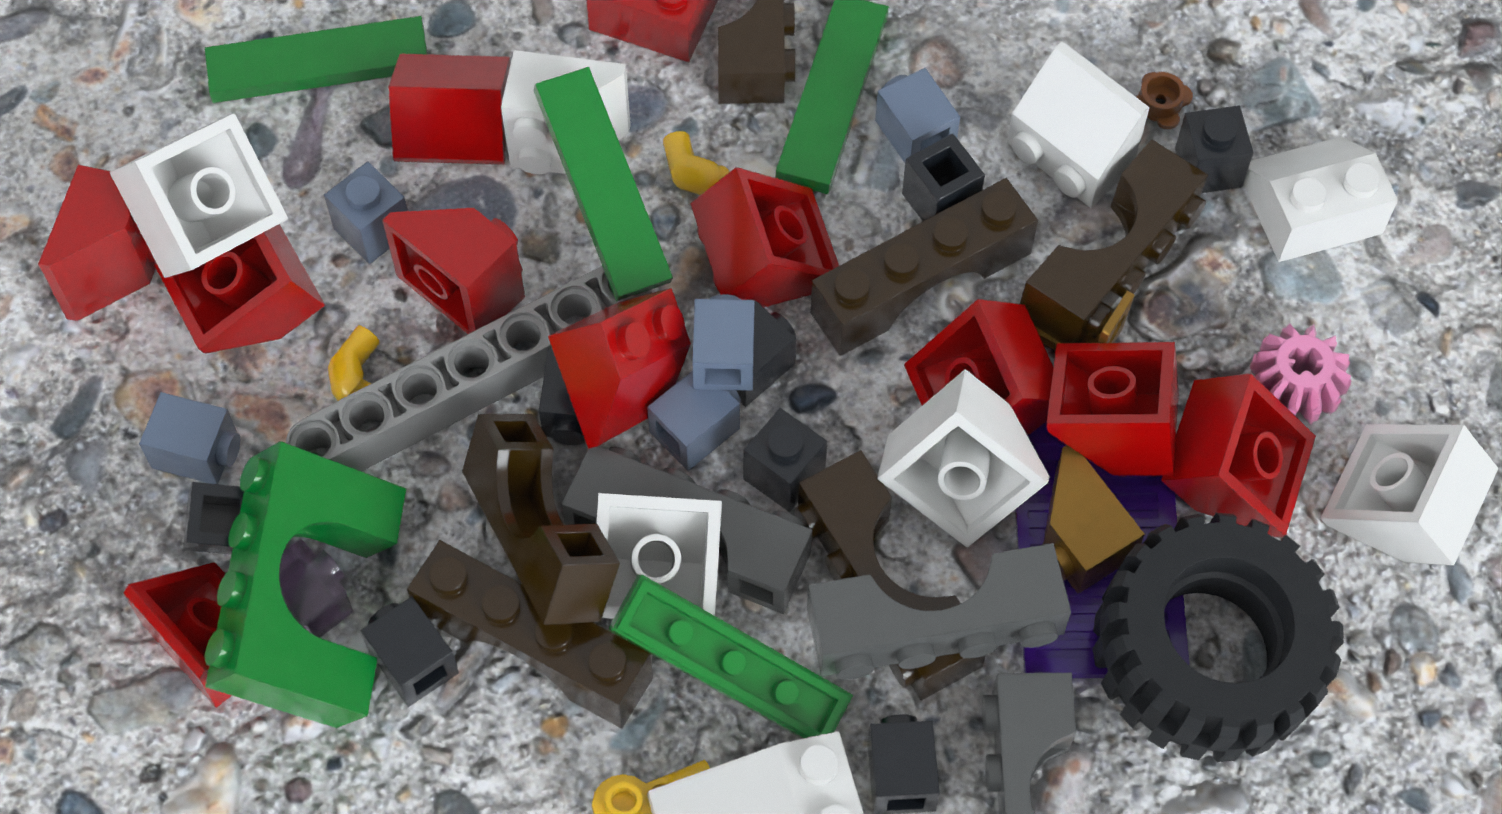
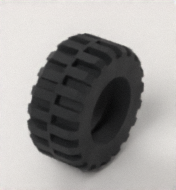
M1215 513L1209 523H1204L1203 516L1200 514L1184 516L1179 519L1174 529L1171 525L1163 524L1151 531L1144 543H1137L1125 557L1101 598L1103 603L1095 615L1093 632L1099 636V639L1092 648L1095 666L1108 669L1107 674L1101 681V685L1108 699L1113 700L1120 697L1126 705L1119 715L1132 728L1139 721L1149 728L1152 733L1147 740L1164 749L1170 741L1181 745V757L1198 761L1208 750L1213 751V758L1216 762L1236 761L1244 751L1253 757L1268 751L1278 740L1284 741L1327 695V686L1337 677L1342 661L1335 652L1344 643L1343 624L1340 621L1331 620V617L1340 606L1334 590L1331 588L1323 590L1319 583L1325 573L1314 559L1305 563L1296 554L1300 545L1289 536L1285 535L1280 541L1267 534L1270 525L1255 519H1251L1247 526L1236 524L1237 516L1235 514ZM1202 593L1221 597L1237 605L1253 620L1263 637L1267 653L1265 673L1254 681L1228 683L1209 678L1193 669L1177 653L1168 637L1164 620V609L1167 603L1181 595Z

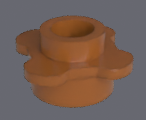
M1150 72L1145 74L1141 81V90L1135 97L1150 107L1147 118L1157 122L1158 126L1162 129H1174L1180 122L1179 113L1183 106H1187L1192 102L1193 93L1191 89L1184 85L1180 78L1169 72ZM1156 99H1162L1166 102L1159 104L1156 102Z

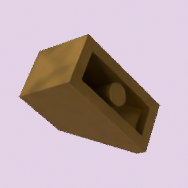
M1066 445L1062 449L1055 472L1043 545L1054 543L1063 581L1067 579L1079 594L1119 569L1125 557L1137 543H1142L1145 534L1087 459Z

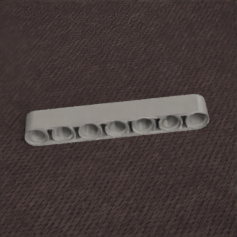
M603 266L303 418L291 427L287 434L286 443L308 452L319 447L328 448L329 451L323 456L324 458L362 472L543 378L548 348L552 349L548 338L549 335L572 325L564 322L569 317L575 315L588 317L620 302H616ZM652 289L620 301L652 293ZM525 341L537 344L534 348L527 351H518L513 348L518 343ZM474 367L486 370L483 374L474 378L462 376L465 371ZM421 394H431L434 396L432 400L422 405L410 403L413 398ZM371 420L382 422L373 431L361 432L358 430L365 422Z

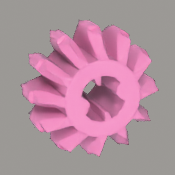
M1289 324L1286 328L1282 329L1279 337L1269 334L1263 339L1260 352L1254 354L1251 361L1250 373L1255 375L1254 377L1295 416L1297 413H1301L1311 425L1319 419L1321 412L1330 415L1332 412H1335L1341 403V396L1347 393L1351 385V376L1346 373L1350 364L1349 354L1334 352L1337 346L1336 335L1322 341L1316 338L1317 332L1314 324L1306 329L1304 335H1300Z

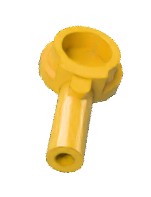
M701 760L647 783L631 775L611 776L603 781L594 792L592 801L593 814H652L647 797L649 790L708 770L710 767L706 760Z

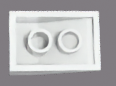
M839 732L777 744L649 790L647 794L652 814H863Z

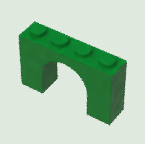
M279 441L257 455L252 456L247 461L241 474L240 488L244 491L240 514L234 520L229 533V546L233 548L229 570L221 580L217 592V603L221 606L217 630L212 634L206 647L205 662L209 665L205 687L338 728L368 716L378 657L321 639L311 634L296 621L284 601L280 588L279 568L282 554L292 537L310 538L364 558H368L397 544L406 488Z

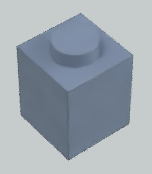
M926 68L909 76L898 75L889 80L877 92L875 121L904 163L906 158L952 133L958 137L960 115Z
M367 161L324 194L333 229L369 265L390 249L382 220L390 212L408 211L405 197L374 166Z
M716 295L710 299H695L692 361L693 389L753 391L754 300H741L732 295Z
M691 371L647 407L649 432L689 471L740 429V396L736 390L693 389V371Z
M160 392L139 445L152 469L210 484H218L224 468L232 467L235 463L240 449L241 438L240 434L237 433L228 409Z

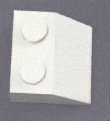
M1061 41L1054 48L1012 112L1007 143L1011 145L1014 153L1027 164H1035L1053 178L1056 186L1065 195L1072 198L1077 197L1088 207L1092 208L1119 182L1121 173L1136 158L1150 107Z
M514 50L501 105L510 167L521 168L523 171L531 174H545L547 172L566 174L533 89L536 83L588 66L618 140L627 136L631 124L626 64Z
M235 113L109 172L164 278L193 270L288 220Z
M1342 136L1251 160L1243 183L1278 262L1383 234L1398 201L1376 153Z
M964 369L887 436L877 479L968 548L1048 483L1049 475L1011 405Z
M1366 424L1320 519L1327 526L1402 562L1454 565L1497 473L1498 467L1465 425Z
M599 493L597 524L620 562L602 619H614L637 575L646 576L715 616L722 501Z

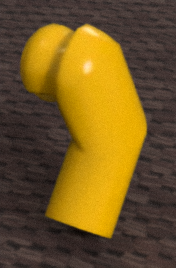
M676 131L667 134L663 138V146L671 178L678 188L701 195L729 173L725 166L717 165L712 160L695 156L687 132Z
M361 325L354 329L328 365L332 395L338 401L371 384L363 379L364 372L362 366L380 344V340L374 333Z

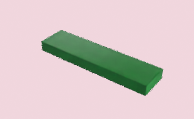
M834 0L776 168L775 178L809 187L813 191L829 195L888 18L889 6L866 0Z
M422 16L205 47L211 100L213 103L392 77L400 54H428Z
M589 66L536 83L533 89L616 302L669 284L673 276Z
M637 575L608 628L609 631L801 739L834 733L853 697V694L644 575Z

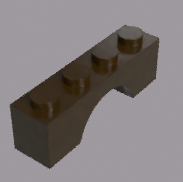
M757 0L753 7L741 18L718 27L719 104L784 103L785 82H795L796 74L795 49H785L784 36H794L795 34L794 3H784V0Z
M1151 139L1121 173L1110 206L1123 225L1125 237L1114 245L1096 250H1078L1058 245L1026 281L1019 304L1026 306L1034 326L1060 343H1081L1088 334L1096 338L1113 314L1114 309L1112 305L1118 298H1123L1126 291L1133 294L1136 292L1145 277L1146 272L1143 269L1147 264L1152 261L1158 265L1166 257L1176 240L1174 235L1176 230L1181 225L1189 229L1198 219L1206 205V200L1200 196L1208 174Z
M1006 177L812 280L810 313L835 350L842 356L889 331L902 311L916 298L935 285L964 273H977L985 279L1032 253L1038 219Z
M478 414L462 473L543 624L567 625L571 623L601 622L620 562L598 524H562L557 512L552 486L554 449L534 414Z
M862 450L799 482L798 506L794 508L795 516L805 524V527L812 529V539L818 537L828 553L825 556V563L834 581L871 575L881 590L890 598L904 606L917 610L938 611L961 604L956 595L927 597L909 592L893 582L881 568L875 555L874 542L881 530L889 522L892 497L884 484L877 479L878 475ZM960 653L938 656L932 663L919 668L903 669L899 667V664H892L889 667L900 685L904 688L911 685L922 701L982 668L986 655L977 658H963L960 656Z
M442 540L438 541L407 588L409 598L413 597L431 623L438 629L464 643L480 641L511 653L550 679L570 701L621 729L653 680L651 654L594 622L544 625L521 583Z

